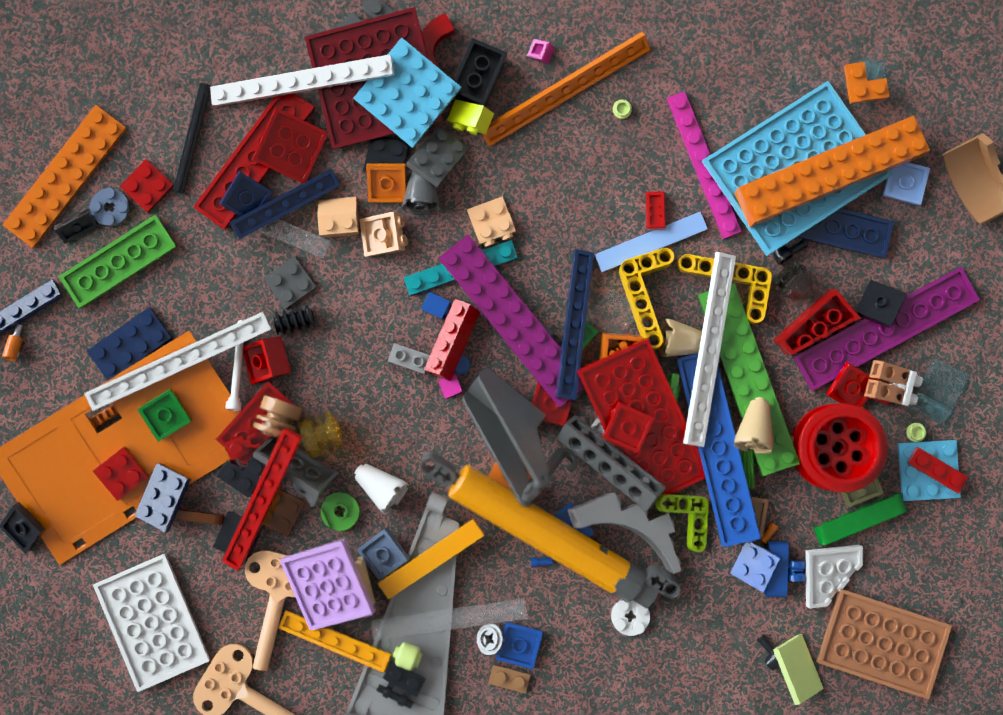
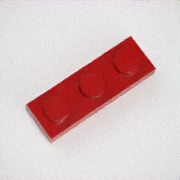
M919 447L915 448L907 461L908 465L959 494L968 479L966 475Z

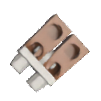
M874 360L869 377L890 383L869 379L864 396L905 406L916 405L918 396L912 394L913 387H920L922 385L923 378L918 376L915 371H910L884 361Z

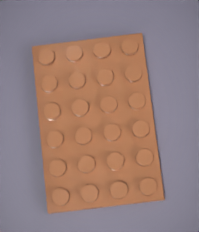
M841 589L838 591L816 662L929 700L952 625Z

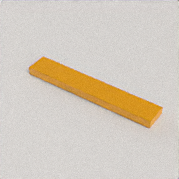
M473 518L379 581L378 585L386 597L390 599L485 534Z
M285 610L278 629L385 673L392 656L389 652L327 626L310 631L303 616Z

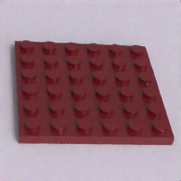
M415 7L304 37L312 68L388 55L401 37L428 59ZM367 80L318 89L332 149L334 150L395 134L353 99ZM442 113L439 115V117L435 120L434 123L444 121Z

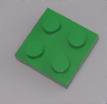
M172 388L137 409L158 442L192 421Z

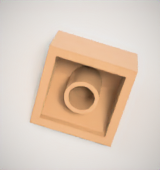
M356 197L318 200V227L321 238L360 235Z

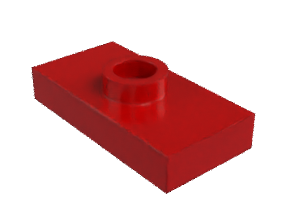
M665 191L646 192L647 231L666 230Z

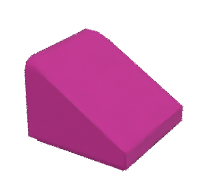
M534 39L527 57L549 64L555 47L550 42Z
M453 374L451 381L444 379L438 381L445 399L463 392L456 374Z

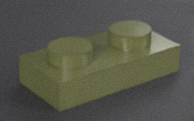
M878 477L871 484L860 490L841 492L845 505L848 508L884 494Z

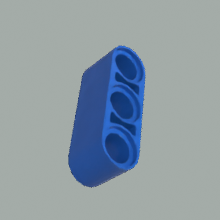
M767 541L766 546H768V550L782 557V560L765 592V596L786 598L788 586V542Z

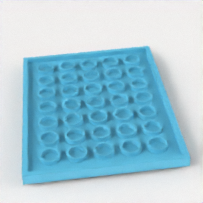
M829 81L823 83L702 161L766 256L893 175L891 170L768 221L749 227L734 194L738 187L866 135Z

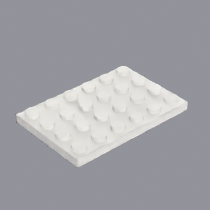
M166 553L93 584L137 692L210 661L208 652Z

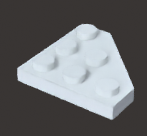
M850 545L806 550V607L809 609L827 607L832 602L831 598L837 591L844 588L850 581L849 577L863 566V546Z

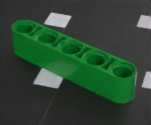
M895 493L890 498L887 496L875 501L873 505L867 504L858 508L855 512L850 511L840 515V518L836 520L833 518L821 523V526L816 525L813 527L820 546H823L907 512V508L901 494Z

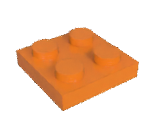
M367 164L368 202H403L406 192L405 164Z

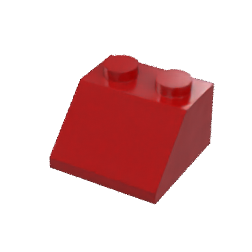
M281 336L262 339L243 347L242 354L251 385L291 373Z

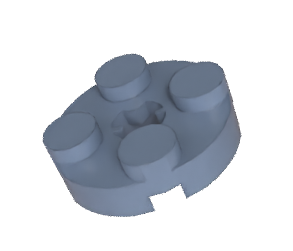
M105 188L94 195L89 205L94 219L104 226H118L129 215V200L125 194L117 189ZM108 203L115 204L113 212L110 210L106 211L105 208H107L106 205Z

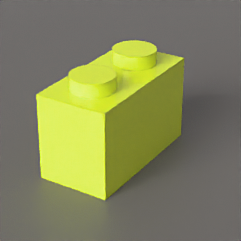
M455 99L447 121L453 124V128L463 132L465 129L473 135L478 133L486 135L494 113L485 106Z

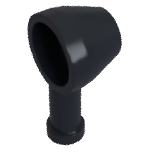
M802 239L791 248L783 245L773 252L776 263L778 265L783 264L794 254L807 248L808 244Z
M763 634L757 639V642L768 652L764 661L771 670L779 669L780 665L773 650L775 648H773Z

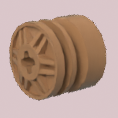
M264 395L260 408L267 411V415H257L256 418L265 421L263 425L254 422L253 427L266 435L279 439L284 428L296 430V427L289 424V421H299L303 408Z

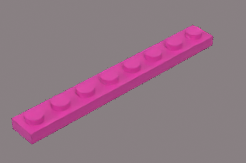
M685 91L668 97L666 100L722 238L725 239L742 232L730 202L702 163L703 159L710 156V152Z

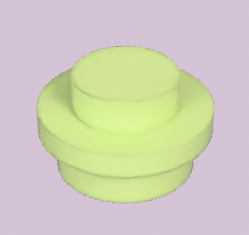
M618 100L613 105V114L617 118L625 119L631 114L632 107L628 101Z
M912 423L908 426L906 434L911 441L920 442L926 436V429L920 423Z

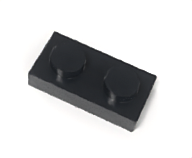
M87 209L55 225L54 229L64 244L99 227L90 210Z

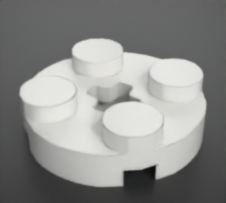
M620 599L612 608L611 620L614 627L620 633L627 636H635L643 633L650 621V612L648 608L646 609L633 600L626 603ZM630 611H633V614L637 616L632 621H628V618L625 617V614H629Z

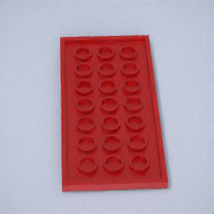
M647 337L577 370L604 431L618 402L654 417V421L639 453L611 441L609 442L666 487L662 494H674L705 479L698 447L684 444L687 423Z

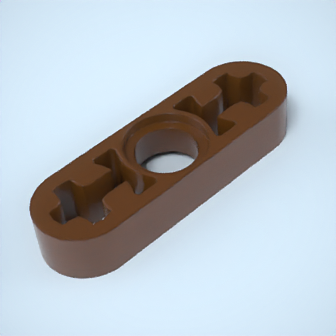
M178 509L175 520L223 525L224 515Z

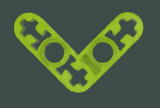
M661 494L656 502L657 509L662 512L688 513L687 547L693 552L699 553L704 551L707 544L708 500L702 496ZM681 499H684L686 502V505L683 509H680L679 507V501ZM663 501H670L672 505H663ZM692 503H701L702 505L701 507L692 506ZM697 519L701 521L699 529H696L694 526ZM699 541V545L695 546L694 542Z

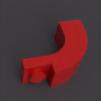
M446 13L433 19L422 31L428 60L438 68L439 66L434 58L435 49L442 40L455 34Z

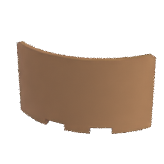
M982 133L946 151L943 154V159L949 178L963 205L976 222L982 225L1002 215L1003 174H1001L997 166L1000 164L994 142Z

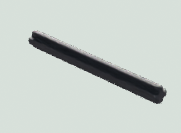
M200 83L173 186V191L176 193H184L211 87L206 83Z

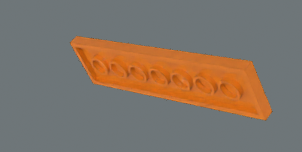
M95 105L2 225L30 247L35 248L127 128Z

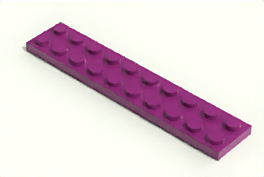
M467 234L438 259L555 404L561 407L568 401L555 398L561 348ZM580 378L578 380L577 393L584 388Z
M961 266L907 295L891 328L864 318L794 356L793 359L808 387L813 391L835 379L846 362L857 367L976 303L980 299Z

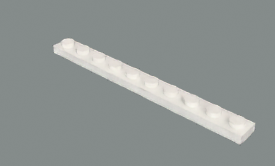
M385 55L210 87L212 106H223L394 76L393 56Z
M721 252L715 253L684 437V444L704 447L736 260V256Z
M261 312L84 394L94 411L271 330L270 324L264 312Z

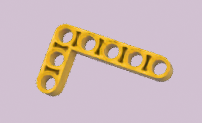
M661 248L626 259L619 268V275L640 336L643 338L647 337L648 339L654 337L658 341V345H651L653 351L658 350L662 345L663 336L642 276L666 269L671 265L674 260V253L669 248ZM660 255L668 256L669 261L663 262L660 259ZM643 260L649 261L650 264H651V267H649V268L644 267V266L642 265V261H643ZM630 266L633 272L626 273L623 267ZM630 284H637L639 291H632ZM636 302H643L645 309L637 308ZM642 320H649L652 326L649 328L645 327L642 324Z
M685 254L677 261V268L682 273L708 278L712 277L713 258ZM683 259L690 261V268L686 269L682 266L681 262ZM705 262L709 265L708 272L701 270V263ZM735 263L732 282L750 285L745 313L749 323H759L766 314L772 274L763 267ZM739 269L746 271L747 277L745 279L739 277ZM758 273L765 275V282H760L757 279ZM755 291H759L762 294L761 301H757L754 298ZM752 310H756L759 313L757 320L751 317Z

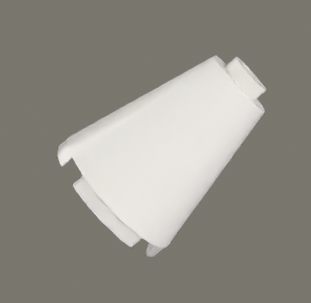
M361 464L355 470V480L383 514L390 513L393 510L390 507L394 504L398 505L408 490L406 486L409 484L406 481L369 464Z

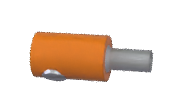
M16 325L13 335L8 336L2 354L3 359L13 362L17 360L23 341L20 338L22 325Z

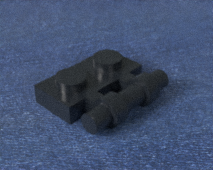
M391 660L382 678L389 683L387 687L379 684L376 691L383 694L382 697L386 699L389 697L398 702L399 706H406L411 709L414 702L408 699V696L411 693L417 697L426 678L413 671L396 666L395 662ZM394 685L404 690L402 695L392 691Z

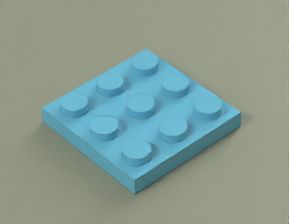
M957 440L897 443L900 487L903 501L961 498L960 492L957 494L907 464L915 448L919 447L959 471Z

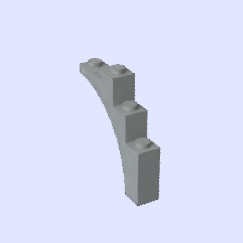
M607 493L567 509L574 528H582L600 523L623 527L643 538L654 549L661 559L665 570L673 574L682 571L680 567L681 561L673 548L674 542L669 536L670 533L675 532L673 527L674 521L669 516V513H661L647 518L648 512L637 503L621 509V501L615 493Z

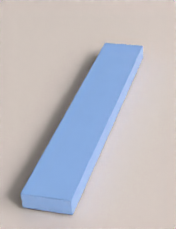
M701 212L666 225V230L651 231L599 252L594 256L602 273L621 265L626 259L664 248L707 230V226Z

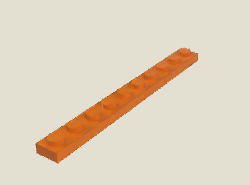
M640 32L492 121L486 135L482 134L486 144L490 147L651 50L645 34Z

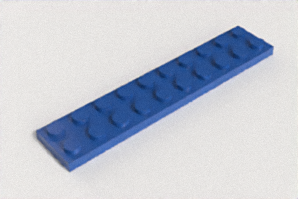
M699 353L677 358L688 407H690ZM718 363L704 447L698 446L721 544L722 547L761 539L740 449L734 446L736 433Z

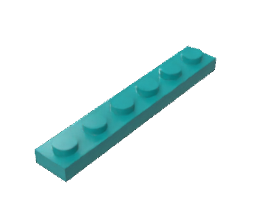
M512 240L481 250L494 267L518 259ZM443 264L403 277L410 296L455 280Z

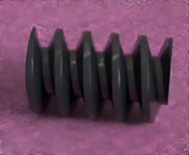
M305 305V311H302L300 306H298L296 313L293 308H290V314H287L284 309L282 316L275 311L274 325L277 335H279L280 330L283 334H286L287 328L292 333L295 330V326L298 331L302 330V325L309 329L310 323L314 328L316 327L313 311L308 305Z

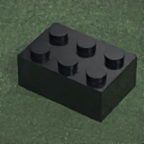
M472 38L453 80L462 87L455 98L486 107L507 61V52Z

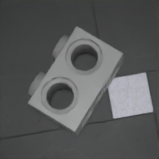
M394 343L388 362L426 374L424 368L430 355Z

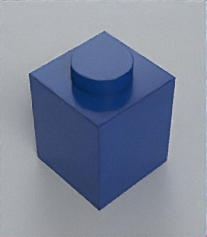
M429 292L421 310L443 320L444 316L447 317L451 306L449 305L451 302Z

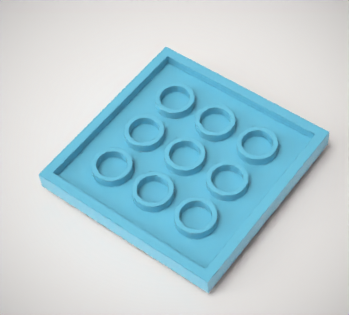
M401 37L388 54L393 56L395 75L367 80L353 99L414 148L462 87Z

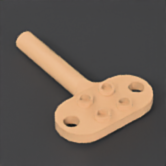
M261 550L254 553L245 564V575L249 583L270 594L253 663V668L261 671L268 670L284 601L289 596L295 597L280 562L283 557L290 555L270 550ZM252 562H257L260 565L259 572L254 573L251 571L250 565Z
M238 643L228 644L219 650L193 694L196 709L203 715L224 714L236 699L242 700L264 715H295L247 685V678L253 668V657L245 646ZM235 650L243 652L244 657L242 660L235 659ZM205 700H210L213 703L212 710L204 708L203 703Z

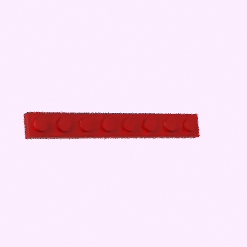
M287 427L283 429L222 559L223 563L237 571L242 568L303 438V436Z

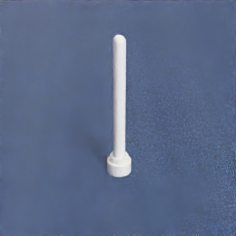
M244 342L235 346L231 397L226 401V410L241 411L242 402H240L238 397Z

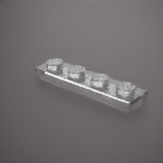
M279 219L256 230L259 233L322 259L325 258L331 244L330 240Z

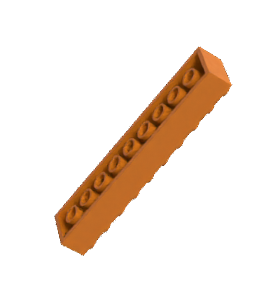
M913 115L738 187L734 194L749 227H753L923 157L930 149Z

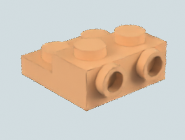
M503 196L467 209L480 246H491L495 244V240L500 238L503 241L508 240L516 233Z
M390 212L359 219L365 257L405 251L408 241L406 235H403L402 227L405 226L403 216H400V213Z

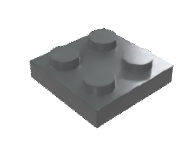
M295 256L263 278L285 309L317 288Z

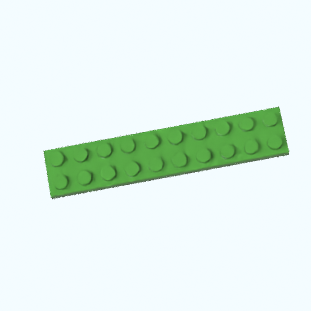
M731 283L719 357L742 420L750 402L755 400V398H764L770 403L773 450L767 454L754 453L761 475L765 476L798 465L800 462L736 285ZM709 291L698 294L704 316Z

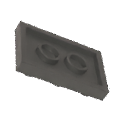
M438 126L408 160L406 166L435 187H438L465 156L469 147Z

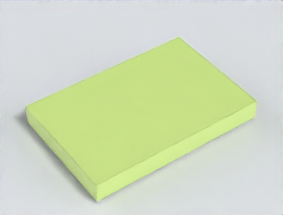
M802 634L794 636L773 649L795 705L803 703L824 689Z

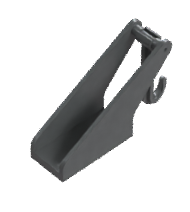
M485 367L463 395L462 400L518 502L524 507H529L543 489L550 484V477L564 458L569 459L571 462L570 472H574L577 468L578 461L576 455L570 449L558 448L548 461L545 462L537 428L546 415L489 368ZM524 463L534 479L530 482V484L528 481Z

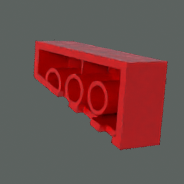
M828 289L777 335L773 341L784 354L793 355L817 340L828 336L830 333L860 319V316L837 289Z

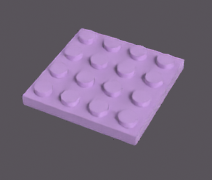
M345 539L286 556L280 560L310 631L371 615L376 611Z

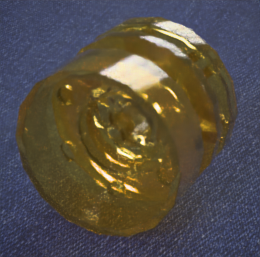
M330 410L325 411L326 420L321 413L318 414L317 424H315L312 417L298 421L304 446L311 459L324 455V445L327 446L330 452L334 451L333 442L338 450L343 448L340 426Z

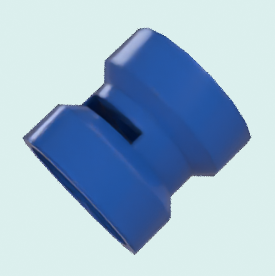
M788 560V581H806V575L804 574L806 561Z

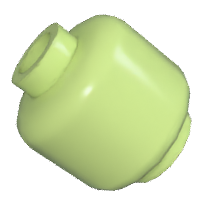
M403 642L400 647L396 646L393 657L396 658V666L409 671L418 668L423 655L420 652V647L408 642Z

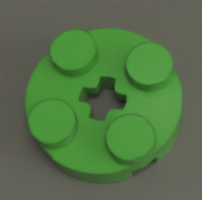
M333 493L322 504L321 517L329 528L344 531L354 526L359 519V504L349 493ZM337 506L345 508L346 511L343 517L340 514L336 515Z

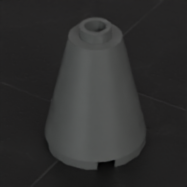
M412 170L402 202V209L405 212L406 209H409L410 214L431 215L434 210H436V213L439 212L440 201L437 187Z

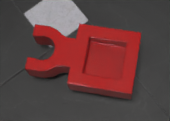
M256 432L250 434L244 440L241 435L224 442L231 461L249 454L248 448L261 446L260 442L256 444L251 443V438L257 436Z

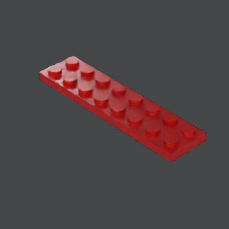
M296 93L275 96L193 206V208L222 229L226 230L230 224L229 222L236 216L235 213L219 203L237 173L240 171L260 184L270 168L253 161L252 157L274 108L277 107L304 121L314 111V106Z

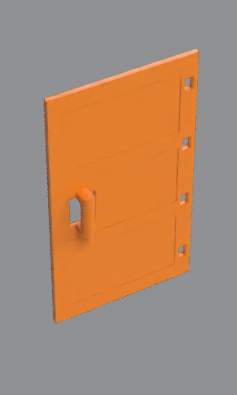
M189 330L103 384L197 341ZM207 358L113 401L112 405L91 418H88L86 413L91 411L92 408L86 396L83 395L0 447V476L17 502H20L46 529L40 537L58 564L61 565L136 518L135 513L127 517L124 511L132 506L137 511L156 463H162L191 478L190 485L224 464L227 460H230L226 448L215 439L240 411L226 410V401L231 397V394ZM172 388L192 421L158 442L137 409ZM118 414L122 417L121 420L99 433L95 429ZM125 446L149 477L117 501L94 474L93 470ZM83 538L86 543L76 549L74 542Z

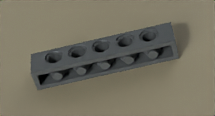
M575 415L568 420L557 437L559 441L645 511H648L657 502L666 487L604 439L578 416Z

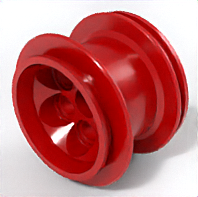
M828 404L814 408L800 419L792 434L794 436L793 446L800 464L795 465L796 469L806 481L824 490L835 492L860 490L871 484L879 476L886 463L888 443L883 427L870 412L853 404ZM834 423L840 426L838 433L832 431ZM852 431L857 433V440L854 442L850 439ZM819 434L824 437V442L821 445L816 442V437ZM835 442L840 445L837 453L832 450V446L836 444ZM855 450L859 453L857 461L852 459V453ZM823 453L826 456V461L820 464L818 457ZM838 462H842L844 465V469L841 472L836 470Z

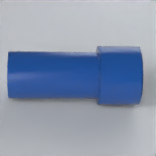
M531 558V567L552 565V558Z

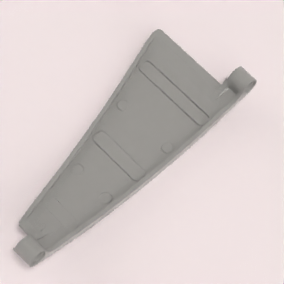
M431 492L408 553L410 559L404 565L459 528L457 521L444 516L449 498ZM457 554L391 598L373 643L374 647L392 654L389 664L391 660L395 662L396 658L393 657L396 646L400 647L403 642L420 647V652L423 655L418 668H414L412 671L426 678L417 697L411 693L409 694L408 699L414 702L411 709L406 706H399L398 702L389 697L387 699L382 697L383 694L377 692L376 689L379 684L387 687L389 682L382 679L385 673L365 665L345 715H444ZM395 685L392 691L400 695L404 692L403 689Z

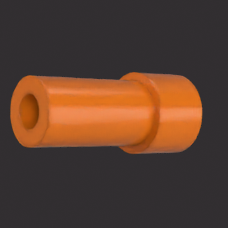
M771 522L763 534V538L760 540L766 544L779 527Z

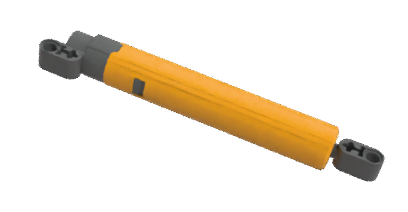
M427 452L422 456L421 471L442 485L449 486L452 484L449 489V497L585 577L624 602L628 603L633 600L647 609L653 604L658 593L668 598H675L680 594L677 577L662 567L650 565L644 571L532 503L529 507L522 506L512 490L470 465H466L459 473H456L455 466L438 454ZM432 461L435 465L427 466L425 462ZM670 584L675 585L672 588H667Z

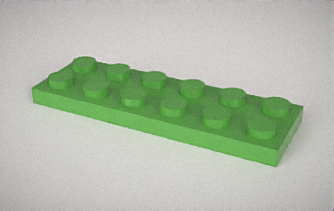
M155 214L58 277L77 307L82 309L176 249L177 245L159 217Z

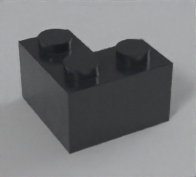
M252 457L244 469L234 461L227 460L216 477L250 498L266 465Z

